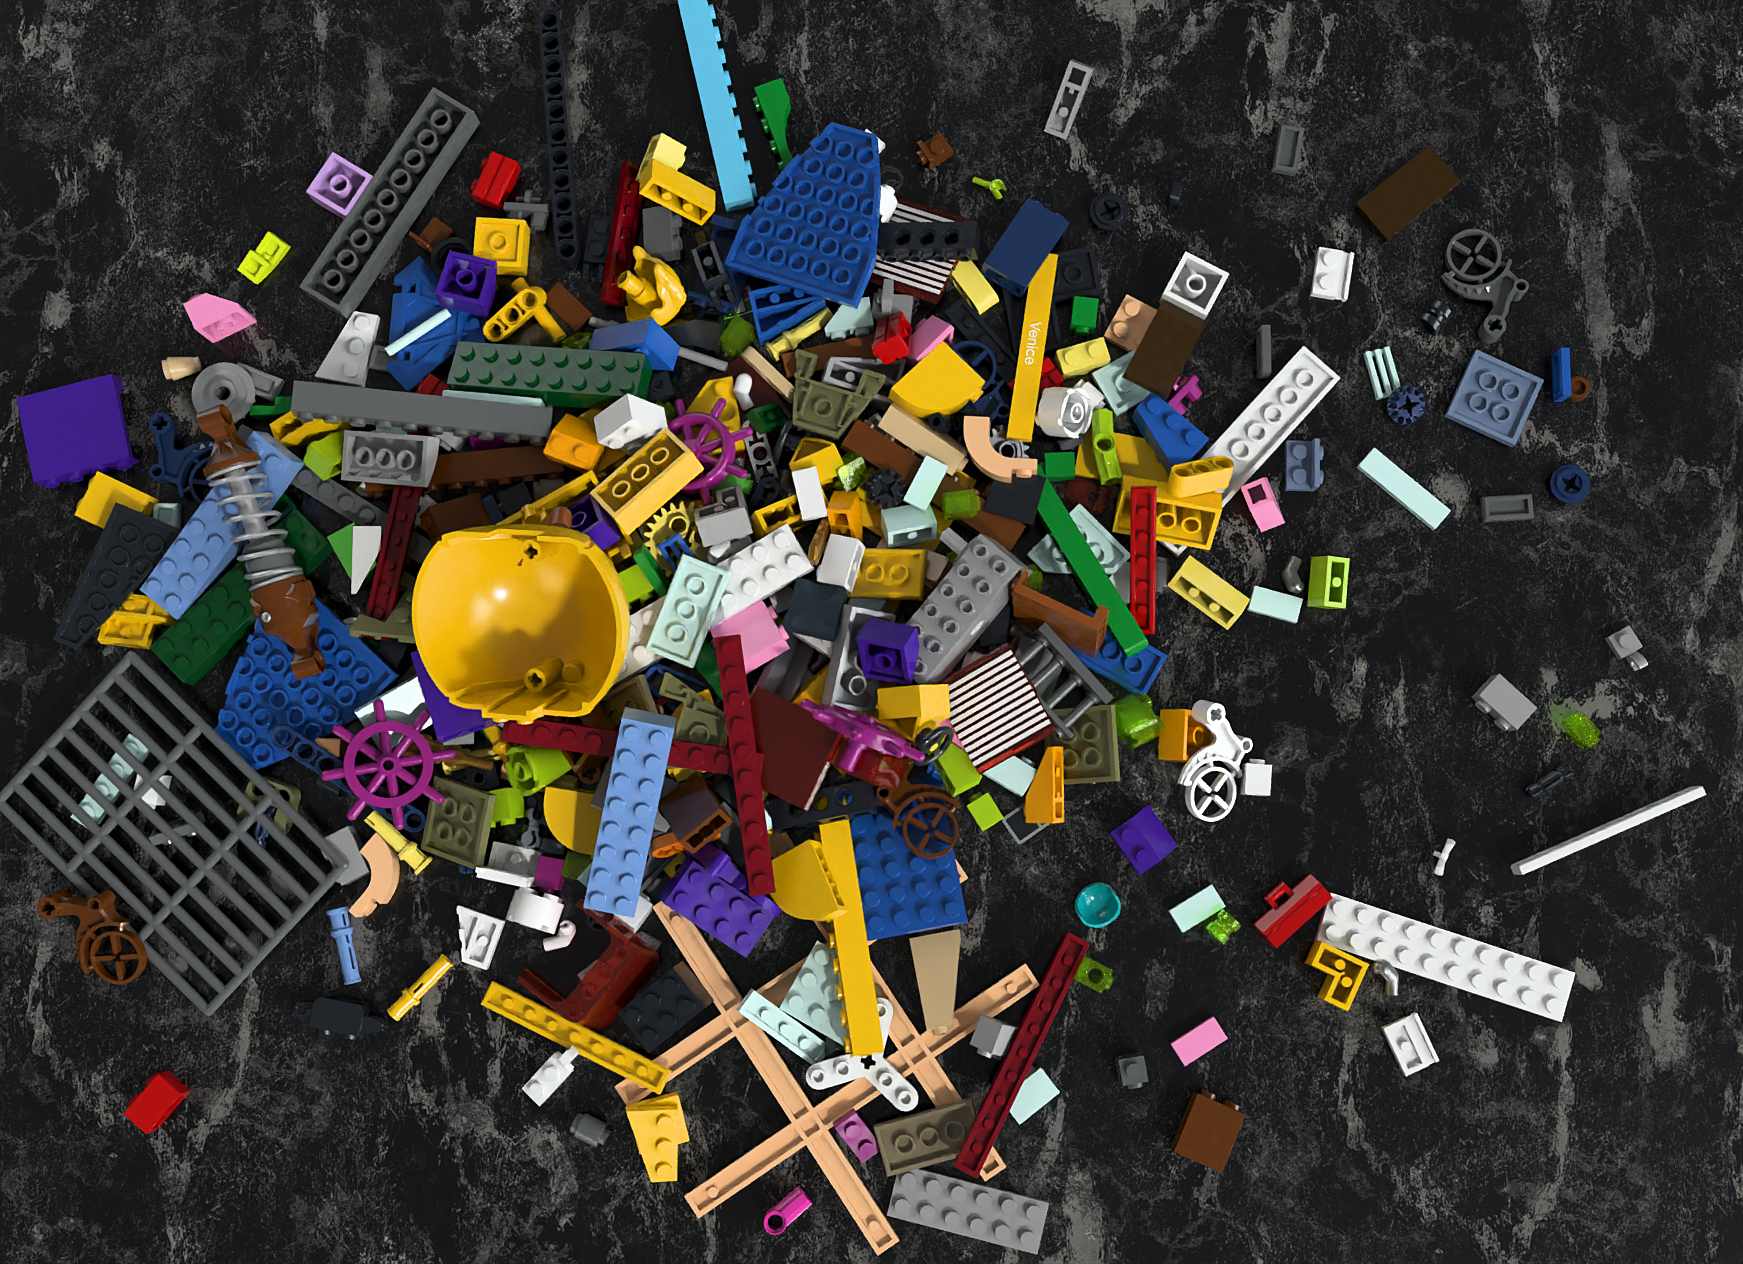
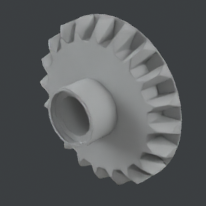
M226 362L213 364L204 369L193 384L192 402L194 408L199 413L223 404L231 413L234 423H237L238 420L245 418V415L250 411V405L252 406L256 402L255 393L257 391L254 386L255 382L245 369L236 364ZM230 391V396L223 400V395Z

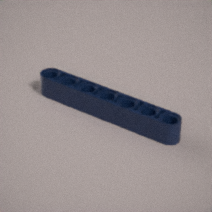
M279 726L271 734V741L275 747L319 775L324 771L321 768V761L324 758H330L334 761V769L344 767L343 759L337 758L291 726ZM280 730H287L290 733L291 740L288 744H282L278 741L277 734ZM302 744H308L312 747L313 754L311 757L304 758L300 755L299 748ZM366 774L357 775L361 785L366 788L372 778ZM342 778L329 780L358 799L351 788L343 782ZM381 784L378 787V796L389 797L388 788ZM412 803L401 806L404 819L403 828L410 832L420 831L426 823L425 813ZM366 804L393 821L392 813L388 812L386 808ZM412 813L419 814L422 819L421 824L416 827L410 826L407 822V817Z

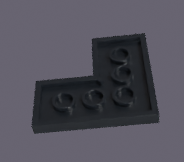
M1094 247L1051 253L1058 255L1044 353L1063 349L1055 303L1073 301L1074 296L1091 298L1102 295ZM1001 287L1013 354L1018 358L1028 289L1021 299Z

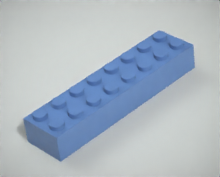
M253 431L246 443L253 451L259 453L260 461L262 462L258 467L246 473H262L268 476L264 484L253 490V492H270L274 494L272 501L260 508L261 511H267L274 507L305 463L268 433ZM250 478V484L253 485L262 478ZM227 483L216 485L212 488L140 588L144 594L176 620L187 612L224 576L249 541L247 539L234 543L230 542L231 537L245 532L242 520L228 524L222 523L225 518L239 513L235 502L222 505L215 504L217 500L232 495ZM256 497V500L259 504L268 497Z
M629 707L624 709L583 908L635 917L677 717Z

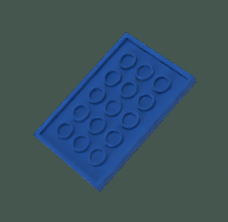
M931 776L908 780L911 784H928L941 788L940 781L931 778ZM882 785L873 786L874 796L877 789ZM851 793L844 795L846 798V805L849 804L852 800ZM924 799L925 803H938L945 806L943 801ZM918 801L908 805L901 812L898 819L904 821L907 814L919 805ZM876 805L877 814L849 819L867 941L968 923L953 849L947 855L938 859H923L916 856L904 843L902 827L896 825L895 829H891L894 817L885 807ZM923 809L912 815V817L928 826L926 831H922L907 823L908 838L917 849L925 834L930 833V838L922 852L938 853L949 846L933 836L934 831H939L951 838L947 816L943 813L935 829L930 827L938 810Z

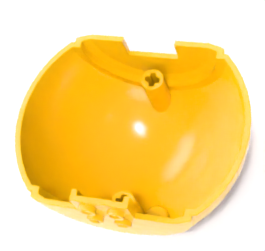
M533 524L491 525L450 532L442 535V540H439L430 550L416 579L412 599V624L421 660L435 685L445 697H449L450 703L466 709L482 710V718H492L493 722L517 720L518 724H531L533 720L544 715L566 717L586 715L607 694L622 668L630 638V612L626 592L614 565L607 555L590 539V536L583 532L557 526ZM523 559L522 566H518V563Z

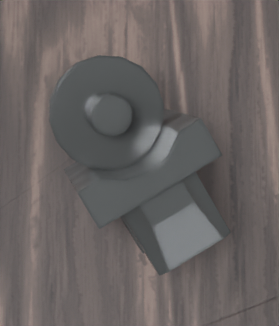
M526 190L524 197L517 196L516 203L504 202V211L507 214V219H531L530 226L534 230L544 231L547 220L552 218V212L549 211L548 205L541 204V198L533 197L532 190Z

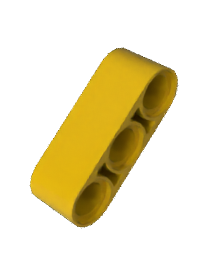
M537 286L520 291L485 323L483 328L485 337L489 341L497 342L512 335L544 306L547 300L545 291ZM529 293L534 294L536 297L535 304L529 301ZM513 308L518 312L519 317L517 320L511 314ZM495 324L500 326L501 335L495 332Z
M1215 456L1174 465L1170 471L1166 492L1173 497L1184 498L1227 488L1234 468V462L1225 456Z

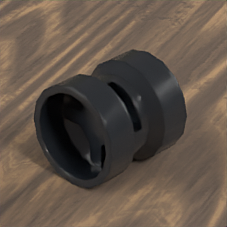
M1436 300L1428 306L1426 313H1422L1417 318V323L1423 331L1430 335H1435L1441 329V324L1446 323L1452 317V313L1445 304Z

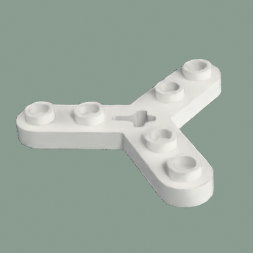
M877 997V1007L885 1049L893 1007L888 999ZM849 1053L816 1062L807 1070L806 1081L813 1089H825L866 1077L899 1110L910 1111L918 1103L916 1089L883 1057V1053L872 1055V1060L876 1061L875 1065H870L869 1068H865L864 1062H861V1058H866L867 1056L850 1058Z

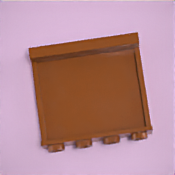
M1024 569L1021 576L1017 574L1011 586V589H1013L1011 604H1013L1014 621L1033 630L1046 622L1067 646L1095 658L1106 636L1110 608L1100 604L1092 618L1028 588L1027 569Z

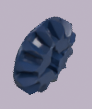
M1404 385L1395 389L1387 401V412L1390 418L1399 424H1412L1416 420L1421 419L1420 416L1426 411L1425 402L1427 401L1422 394L1423 391L1410 385ZM1406 398L1410 402H1415V404L1409 407V411L1399 408L1406 404Z
M1575 465L1559 467L1552 473L1551 480L1548 483L1551 485V494L1555 495L1557 501L1567 504L1580 502L1587 496L1590 490L1588 475L1583 469ZM1574 477V479L1572 480V486L1574 487V489L1571 488L1567 491H1564L1566 484L1563 482V480L1568 481Z

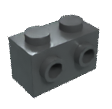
M664 206L643 209L644 251L651 257L661 259L663 262L680 259V250L683 248L682 239L679 234V227L682 226L680 214Z

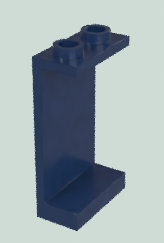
M1028 197L985 260L981 274L1022 299L1027 292L1031 280L1060 237H1064L1070 222L1065 220L1062 215L1045 208L1042 203Z
M713 214L711 221L713 230L709 241L714 239L726 261L741 222ZM728 268L735 288L733 292L736 302L731 304L726 294L720 296L723 307L721 309H716L699 273L693 292L688 291V299L692 306L698 309H706L707 307L717 312L725 313V316H729V314L736 316L749 275Z

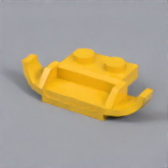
M132 594L101 626L97 640L101 644L150 650L149 647L151 646L156 627L161 628L162 625L171 627L177 620L148 596Z

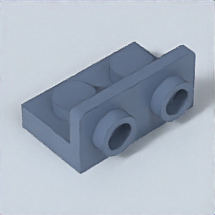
M1314 438L1312 441L1287 440L1285 442V491H1315L1323 483L1324 474L1323 470H1320V460L1323 459L1324 449L1320 445L1319 438Z

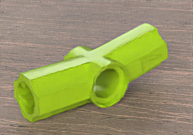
M1097 409L1093 411L1091 421V456L1095 459L1101 485H1113L1123 479L1115 450L1116 440L1113 434V414L1108 409ZM1104 444L1108 447V450H1101L1097 445Z

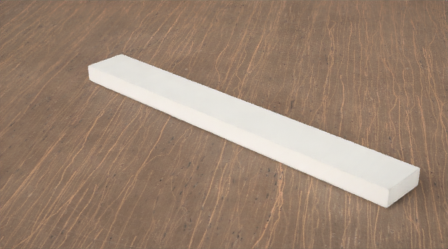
M1703 786L1688 787L1516 862L1510 867L1514 875H1524L1706 795Z

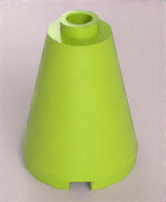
M524 745L512 747L506 754V756L510 755L509 762L505 763L508 780L514 790L519 789L523 792L520 794L521 796L533 795L572 769L559 749Z

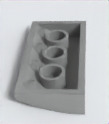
M344 430L341 480L428 487L437 461L440 438Z
M843 604L821 703L874 714L878 698L877 689H880L882 680L864 677L857 636L869 618L895 623L896 615Z

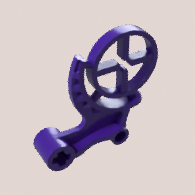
M709 842L694 854L688 850L685 851L695 860H699L704 866L703 869L712 877H721L737 890H743L750 896L748 878L732 865L730 861L732 858L722 849L716 848ZM767 894L751 896L752 899L776 917L783 911Z

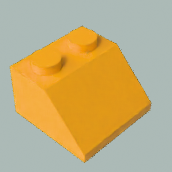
M566 413L552 430L543 453L549 460L582 473L592 470L596 474L607 446L598 443L595 424Z
M1160 710L1158 760L1187 762L1194 753L1213 742V733L1203 723L1194 720L1192 710Z

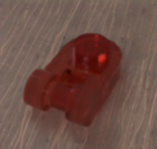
M1082 479L1072 480L1065 490V495L1069 502L1074 505L1080 503L1085 509L1099 515H1103L1106 508L1104 504L1107 499H1110L1112 494L1111 490ZM1090 493L1097 495L1095 502L1088 500Z

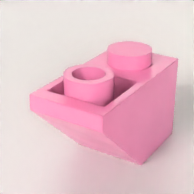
M1267 477L1241 486L1248 507L1261 532L1285 523Z

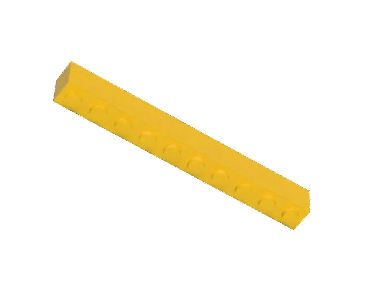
M845 796L842 799L843 805H846ZM827 798L819 801L818 810L826 808ZM848 819L816 826V832H813V840L821 842L849 912L835 919L827 920L826 923H830L831 933H828V943L830 948H834L835 958L832 959V970L834 974H838L839 984L835 985L837 1000L842 1001L843 1010L839 1011L841 1026L846 1028L847 1035L843 1037L845 1053L849 1052L850 1058L881 1054L884 1052Z

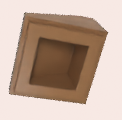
M338 738L315 739L317 745L337 758L344 759L348 748L346 741Z

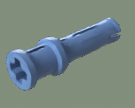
M349 906L326 911V914L330 916L333 931L330 932L331 936L336 939L345 985L361 981L351 936L354 928L350 926L347 912Z

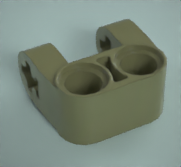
M263 777L281 796L283 791L286 790L289 793L288 803L296 811L298 810L301 800V792L298 787L273 777ZM250 780L244 795L257 805L265 794H262L259 788ZM272 803L271 806L277 808L273 823L286 835L291 829L293 822ZM239 804L237 818L244 819L249 813Z

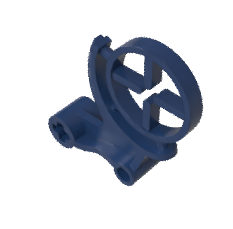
M969 340L957 343L951 349L967 364L968 361L957 351L958 349L966 346H975L984 350L972 361L973 367H976L989 355L992 360L993 371L988 382L975 369L973 370L985 381L981 389L983 392L991 385L996 387L991 393L979 398L974 403L970 400L957 412L964 414L973 409L975 412L981 411L982 417L990 418V427L997 420L1002 423L1007 422L1010 418L1011 409L1007 404H1004L999 394L1005 380L1001 379L1000 382L995 380L997 364L994 354L986 345L978 341ZM1006 411L1007 414L1002 416L999 412ZM964 434L957 440L962 446L965 443ZM968 453L967 456L965 457V458H967L968 460L971 459L970 456H969V453Z
M155 413L149 419V427L155 433L159 460L158 464L150 468V476L160 483L170 482L176 484L181 498H186V493L191 492L193 498L201 504L203 501L199 498L195 485L209 486L208 484L211 481L196 479L200 470L206 466L210 457L203 460L199 458L212 452L215 441L200 442L190 445L183 450H176L174 444L175 435L178 432V424L165 413ZM193 463H195L196 466L189 477V486L185 487L187 473Z

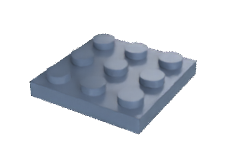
M1476 349L1469 360L1444 417L1513 447L1516 445L1544 380Z

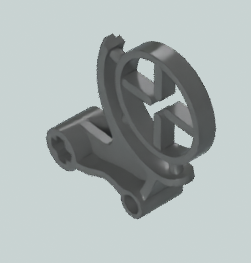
M1467 229L1456 234L1448 244L1445 251V263L1450 272H1445L1440 278L1452 291L1465 298L1487 300L1492 303V310L1478 330L1480 340L1491 344L1496 342L1506 329L1505 317L1508 314L1511 301H1519L1528 290L1529 284L1524 279H1518L1509 270L1512 259L1508 258L1507 262L1501 261L1500 245L1490 233L1480 229ZM1466 236L1481 237L1482 239L1473 251L1475 255L1478 254L1486 241L1490 243L1495 252V264L1481 255H1478L1475 259V262L1489 269V272L1478 276L1464 274L1473 261V257L1467 259L1460 271L1454 266L1451 259V248L1465 256H1469L1471 253L1469 248L1457 242L1458 239ZM1498 266L1504 268L1503 272L1496 279L1486 284L1483 283V280L1489 278ZM1455 276L1456 278H1458V279H1460V280H1462V281H1465V282H1470V283H1475V282H1477V285L1464 284V283H1461V282L1455 280V279L1452 278V277ZM1493 327L1495 329L1494 332L1491 331L1489 328Z

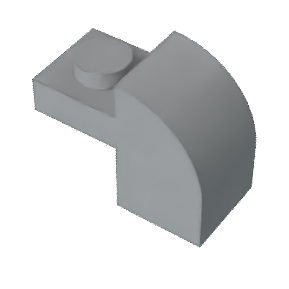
M884 279L883 289L878 288V293H874L873 318L879 321L885 317L890 318V315L901 311L911 325L913 296L894 294V279Z

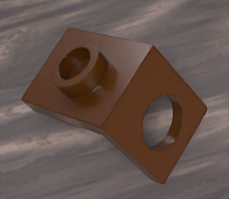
M433 217L419 237L411 231L409 236L418 246L432 255L436 245L442 240L450 238L454 231L439 219Z

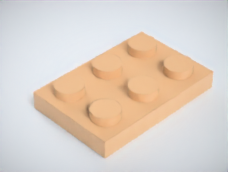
M1126 294L1103 336L1104 339L1128 352L1133 350L1136 352L1157 310Z

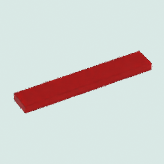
M1132 485L1130 613L1143 634H1155L1157 486Z

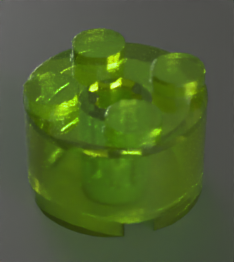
M1134 692L1110 704L1115 705L1117 736L1121 742L1127 740L1130 745L1126 747L1129 750H1133L1155 739L1160 735V730L1164 729L1163 722L1159 716H1155L1151 708L1152 701L1146 693L1141 695L1138 692Z

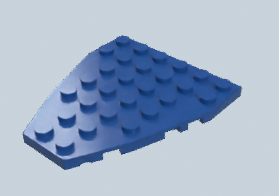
M831 122L820 136L815 137L809 143L811 146L801 156L797 154L772 183L774 187L765 198L762 196L758 200L759 205L751 215L747 214L744 217L724 265L735 271L857 309L876 264L881 201L878 138L875 134Z
M317 596L314 598L320 613L317 618L319 624L317 644L325 659L326 669L324 672L298 680L291 668V660L294 658L295 649L282 639L264 633L259 617H257L256 620L259 622L253 635H249L246 641L249 644L245 654L239 657L227 685L225 694L228 696L224 709H220L219 723L215 731L255 771L290 757L273 745L271 734L275 728L288 725L313 741L317 738H325L333 733L332 727L339 724L344 727L356 720L358 716L355 710L384 694L400 676L361 637L349 636L350 627ZM280 730L277 734V739L282 744H288L291 740V735L287 730ZM302 744L299 748V753L310 747V745Z

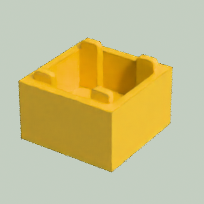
M476 217L473 256L497 261V275L527 276L531 232L525 220Z

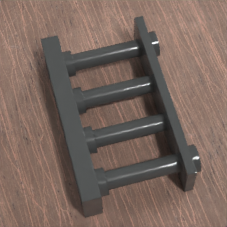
M1045 622L1033 631L1036 641L1016 658L1017 661L1000 670L999 674L1017 664L1021 668L1042 648H1047L1053 655L1052 660L1028 683H1024L1017 687V689L1021 690L1030 684L1031 689L1023 693L1026 696L1033 692L1059 667H1064L1070 673L1069 679L1047 700L1043 701L1035 691V696L1028 699L1029 702L1036 698L1038 699L1039 703L1035 704L1034 708L1041 705L1043 709L1039 713H1046L1047 716L1044 719H1049L1051 732L1057 738L1067 740L1074 735L1068 728L1093 704H1098V706L1106 705L1113 699V696ZM1004 659L1003 661L999 662V663L997 664V666H1000L1001 664L1005 663L1007 660ZM1019 669L1003 677V679L1007 680L1017 674ZM1019 677L1016 680L1012 681V683L1015 684L1023 678ZM1075 686H1081L1087 692L1086 698L1066 717L1060 720L1051 709Z

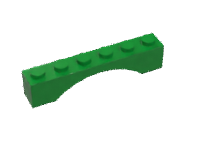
M782 78L755 87L756 97L752 99L756 111H761L764 118L761 119V123L765 133L770 132L772 140L769 141L773 154H778L780 162H777L781 173L793 157L788 149L785 134L787 119L791 111L790 99Z

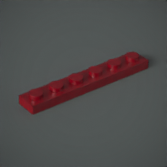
M630 161L622 163L599 300L602 303L619 309L625 308L626 291L619 288L617 282L623 272L631 271L632 250L635 247L643 195L639 194L640 183L635 180L640 166Z

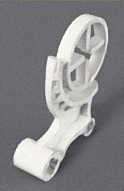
M1200 700L1194 704L1192 716L1194 720L1203 723L1213 733L1214 740L1210 745L1201 748L1191 756L1180 774L1178 783L1186 786L1185 801L1191 814L1201 820L1213 822L1225 817L1232 809L1236 799L1234 777L1241 778L1243 776L1239 765L1244 754L1252 749L1253 743L1251 739L1233 733L1229 722L1225 718V709L1221 704ZM1213 761H1222L1231 772L1229 773L1224 768L1213 766ZM1207 763V766L1199 768L1203 764ZM1210 771H1219L1220 774L1210 787L1201 779L1203 775ZM1227 782L1228 792L1225 802L1218 795L1211 794L1210 796L1204 795L1197 806H1195L1194 791L1196 785L1204 792L1210 793L1211 790L1217 792L1223 783ZM1211 800L1221 808L1213 815H1201Z

